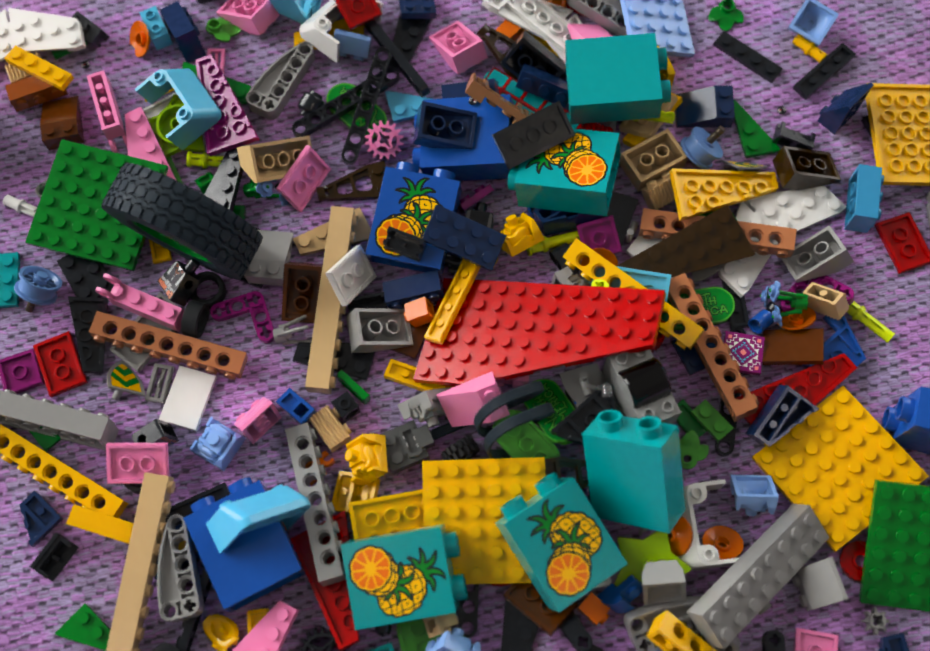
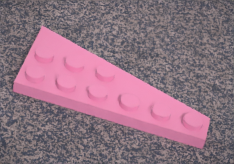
M139 107L126 113L125 126L128 156L167 165L169 169L166 176L176 180L143 108Z
M278 601L232 651H280L299 610L283 601Z

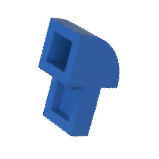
M291 388L276 401L299 425L306 423L316 413V410Z
M631 574L618 587L611 583L597 597L615 613H627L634 609L630 602L643 592L642 583Z

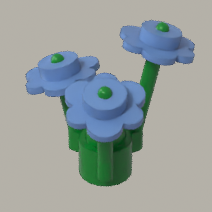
M250 179V183H246L243 186V192L248 198H279L282 206L288 205V201L281 194H273V184L271 182H276L277 179L254 183Z
M776 280L773 285L767 286L765 290H762L760 297L761 302H764V307H767L768 299H772L773 303L776 300L790 301V308H794V310L780 313L779 307L774 305L775 309L772 311L771 317L774 322H777L782 327V317L802 314V310H807L808 296L803 293L780 290L781 283Z

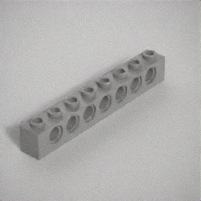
M308 422L285 429L298 491L307 497L311 504V507L304 513L318 581L322 586H327L346 580L341 544L343 543L341 540L338 541L337 533H340L337 521H334L332 515L335 513V508L332 501L329 502L328 495L331 494L328 483L324 481V476H326L325 467L323 464H320L319 460L322 457L320 447L316 446L315 442L318 439L315 428H311ZM309 443L306 449L301 450L302 445ZM308 462H313L311 467L305 468ZM317 480L315 486L309 487L311 481ZM321 498V503L313 506L314 501ZM326 517L325 523L318 525L319 519ZM330 536L329 543L322 545L323 539ZM330 556H335L334 562L328 565L326 563L327 559Z

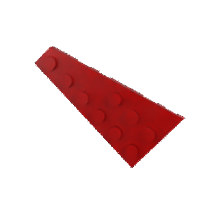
M845 353L825 360L824 365H813L753 390L750 393L757 397L759 402L756 413L744 419L751 426L778 385H788L812 404L816 405L856 370L857 367ZM743 395L736 397L738 400L744 398Z
M344 510L333 516L340 530V533H337L338 541L341 540L342 543L350 541L347 512ZM307 530L291 538V542L339 650L343 651L360 641L359 630H355L347 580L322 586L318 581ZM330 536L323 539L322 545L329 543ZM330 556L326 563L328 565L332 564L335 556Z

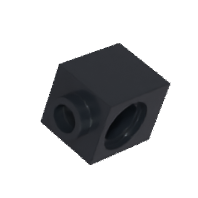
M348 391L331 402L344 423L361 412Z

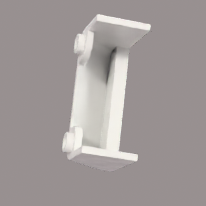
M330 0L300 26V37L337 63L339 61L340 42L329 35L328 32L331 30L332 23L342 14L335 1ZM375 0L382 12L383 3L379 0ZM382 16L374 20L380 24L382 22Z
M725 479L684 486L686 510L682 517L689 522L693 537L689 550L684 555L678 557L691 567V571L732 566L740 558L720 560L719 552L713 545H700L693 505L702 503L707 497V491L721 489L726 484Z

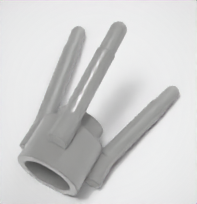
M302 315L292 321L279 325V328L273 329V337L276 344L282 343L285 346L298 344V342L311 343L312 340H289L292 338V333L308 329V325L293 329L289 328V326L305 319L307 315Z

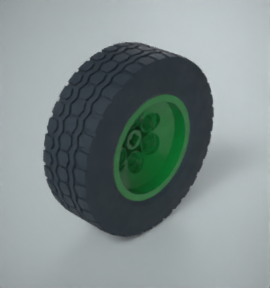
M125 163L121 167L101 205L102 209L113 218L147 239L188 260L190 258L195 259L204 268L236 280H241L246 273L263 239V236L255 227L213 199L175 179L133 163Z

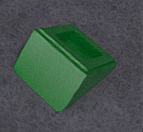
M211 171L195 180L203 194H205L213 178Z

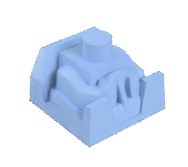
M805 0L788 29L814 43L815 46H819L839 13L817 0Z
M210 417L206 423L205 432L198 440L193 442L190 450L207 462L225 471L246 438Z
M730 474V491L735 497V508L737 511L741 507L745 509L746 515L753 517L758 512H765L768 508L769 513L774 515L779 496L771 475Z
M453 628L451 634L450 631H446L436 641H429L425 651H481L480 642L477 641L472 644L470 639L464 637L462 629Z

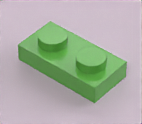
M706 399L690 413L717 442L733 430L729 422Z

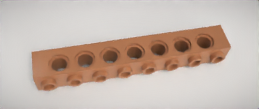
M643 208L639 236H643L645 239L657 238L664 240L679 232L674 227L684 229L705 216L697 215L679 221L678 213ZM737 221L752 249L757 254L777 255L779 258L792 256L797 229ZM661 224L664 226V228L658 229L655 227V225ZM756 237L759 242H754L750 238ZM770 240H776L778 244L774 245Z
M683 273L671 279L668 299L672 307L699 326H704L707 329L694 344V348L733 421L736 422L756 413L759 405L758 399L754 394L750 393L747 379L739 373L740 367L736 360H732L730 356L731 351L727 343H723L720 337L722 335L717 326L714 327L711 313L703 307V299L700 294H696L693 280ZM687 294L689 298L683 299L680 295ZM695 310L698 314L691 315L688 311ZM711 342L714 343L716 347L709 348L706 346V344ZM721 359L725 364L718 365L715 360ZM731 376L734 381L727 382L724 377ZM740 393L744 398L738 400L734 397V394Z
M99 311L96 312L89 330L93 340L99 343L107 341L121 349L125 346L131 348V351L142 354V352L150 353L149 356L153 358H168V361L174 364L186 363V366L192 369L204 368L210 374L216 375L218 372L232 380H235L236 377H242L248 359L247 353ZM112 328H117L115 334L109 335V331ZM136 333L134 339L127 340L129 334ZM148 339H155L153 344L146 345ZM167 344H173L172 349L164 350ZM185 349H192L191 354L187 356L183 355V351ZM204 354L211 355L207 361L201 360ZM228 359L229 363L226 366H221V360Z

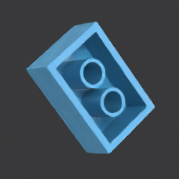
M859 164L849 178L844 230L867 233L870 228L874 227L875 222L880 219L882 210L879 209V203H881L883 192H880V189L884 182L882 167Z

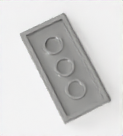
M161 292L156 296L161 300L178 306ZM138 316L135 322L175 332V330L142 316ZM136 333L129 334L127 340L134 339ZM148 339L146 345L153 344L155 339ZM115 346L109 349L138 373L153 358L149 356L150 353H135L131 351V348L125 346L123 349Z

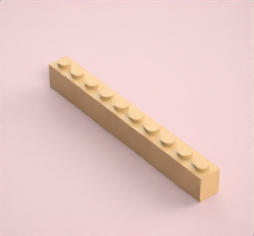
M331 206L305 383L307 392L331 394L332 388H335L336 385L334 369H338L339 359L336 358V354L341 348L339 332H343L344 322L341 321L342 314L346 312V306L342 307L325 273L351 250L352 243H355L356 233L353 231L354 226L358 224V215H355L354 208Z
M144 473L106 651H140L138 647L145 633L143 623L149 614V606L147 604L154 590L152 581L153 576L155 577L157 574L158 564L156 562L159 556L161 538L166 527V514H169L171 509L170 495L175 490L174 477Z

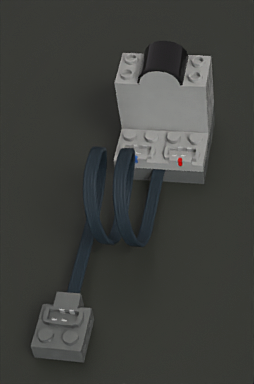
M651 350L607 356L600 373L602 385L606 381L610 385L609 390L612 398L615 400L616 410L625 417L640 419L646 416L658 417L662 423L674 425L681 411L671 393L672 388L669 377L660 361L654 358ZM541 381L525 384L493 398L481 407L475 415V428L480 436L485 437L483 445L490 458H511L504 449H491L494 442L502 435L529 421L536 423L554 414L555 411L551 403H545L516 414L494 428L481 427L483 421L500 407L507 404L508 409H511L543 393L545 389ZM565 390L567 398L576 409L579 404ZM413 420L381 433L380 435L386 436L387 461L392 473L396 474L420 464L422 461L429 460V454L426 449L435 446L434 440L467 426L451 427L450 423H447L429 431L427 424L417 428Z

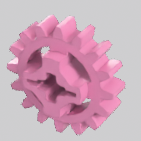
M379 121V126L373 123V130L367 129L370 135H365L364 138L368 141L364 145L370 147L367 152H373V158L378 155L380 161L383 157L388 161L390 155L395 158V152H401L399 146H403L404 143L400 142V140L404 136L399 135L401 129L396 130L395 123L390 126L389 121L385 125H383L382 121ZM382 129H387L391 132H383ZM375 133L377 140L372 144V136ZM381 137L388 139L387 144L380 143ZM396 138V145L393 148V145L391 143L392 140ZM378 149H384L386 152H380Z

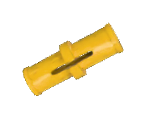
M799 34L792 41V44L804 51L806 56H811L819 63L828 55L815 46L814 43Z

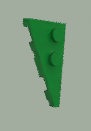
M734 100V121L745 158L778 153L780 147L772 143L773 140Z
M84 603L55 634L106 651L111 629L88 604Z

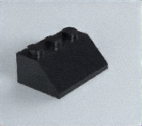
M525 30L512 44L500 62L504 68L517 78L524 63L558 78L564 73L566 66L560 58Z

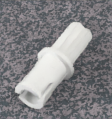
M6 195L3 199L4 206L16 210L17 213L21 214L22 212L31 217L35 216L37 207L28 204L26 200H19L11 195Z

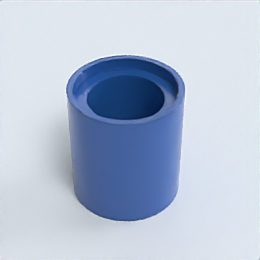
M765 309L761 310L748 321L749 328L756 334L762 333L774 323L771 317L772 313Z

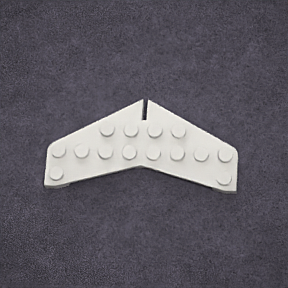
M483 0L481 5L488 11L544 39L566 65L565 40H572L567 26L568 24H582L577 13L567 20L573 10L545 0Z
M8 8L9 13L5 9L0 13V62L4 60L15 45L27 52L66 49L71 52L86 49L82 25L76 18Z
M818 186L803 190L769 193L740 202L736 219L742 222L793 228L800 231L827 218L839 215L847 206L827 187ZM756 237L750 238L754 242H759ZM770 240L772 244H778L776 240ZM755 252V255L728 262L718 272V275L742 298L748 293L771 254L759 255Z

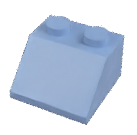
M338 28L335 29L334 38L340 42L339 56L346 57V54L354 55L353 59L361 61L364 58H368L372 36Z

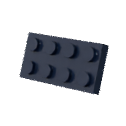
M437 204L422 236L426 243L489 271L493 270L506 235Z

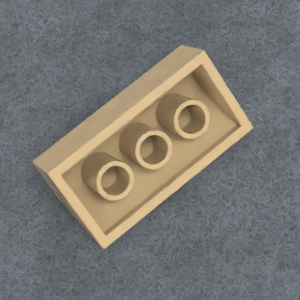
M309 135L237 147L241 168L254 183L284 178L305 146L312 147Z

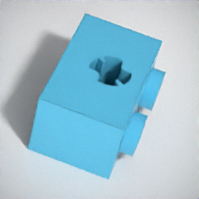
M156 6L139 12L157 51L173 44Z

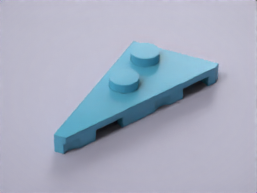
M385 91L393 123L414 119L422 101L433 99Z

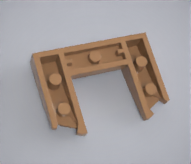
M472 73L465 93L481 103L486 97L487 103L493 107L497 105L502 108V113L509 118L513 116L512 124L533 114L525 108L522 109L523 105L519 102L516 106L489 88V82L486 79H481L480 77L476 79V74Z

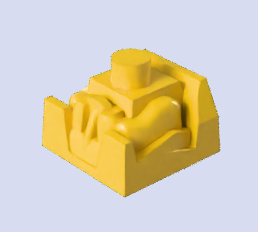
M524 212L521 213L520 217H517L515 214L508 216L504 229L500 231V233L506 235L501 249L511 257L545 240L535 220Z
M362 434L346 444L348 450L345 453V460L349 461V467L355 476L350 479V482L365 486L388 473L385 435Z

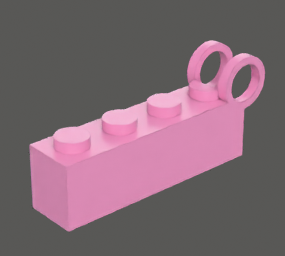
M103 70L87 75L102 131L109 142L112 152L118 153L113 139L122 136L127 147L126 132L111 82Z
M104 273L103 279L114 286L111 292L101 287H96L95 291L98 294L107 298L113 305L180 332L184 313L183 308L123 284L116 277Z

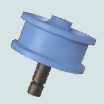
M719 126L716 131L710 134L701 127H694L689 137L681 139V148L696 166L708 170L712 167V162L715 159L719 160L723 156L722 148L716 139L725 132V129Z
M25 266L20 269V280L15 283L14 291L20 298L28 302L25 308L27 312H33L35 304L51 305L56 302V291L62 287V280L57 274L38 266Z

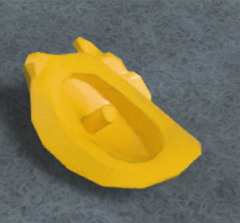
M213 614L208 615L203 621L204 633L212 642V647L217 649V651H227V648L237 645L240 640L238 637L239 629L231 619L223 615Z

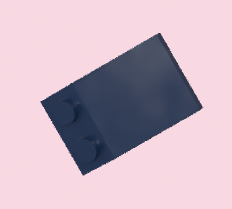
M868 83L847 89L841 95L836 94L830 102L831 105L829 107L824 106L819 112L821 116L818 122L835 135L859 110L874 85Z
M711 86L676 94L682 97V103L676 109L677 128H718L719 126L731 128L735 119L733 86Z
M422 101L418 108L413 144L430 148L472 149L477 113Z

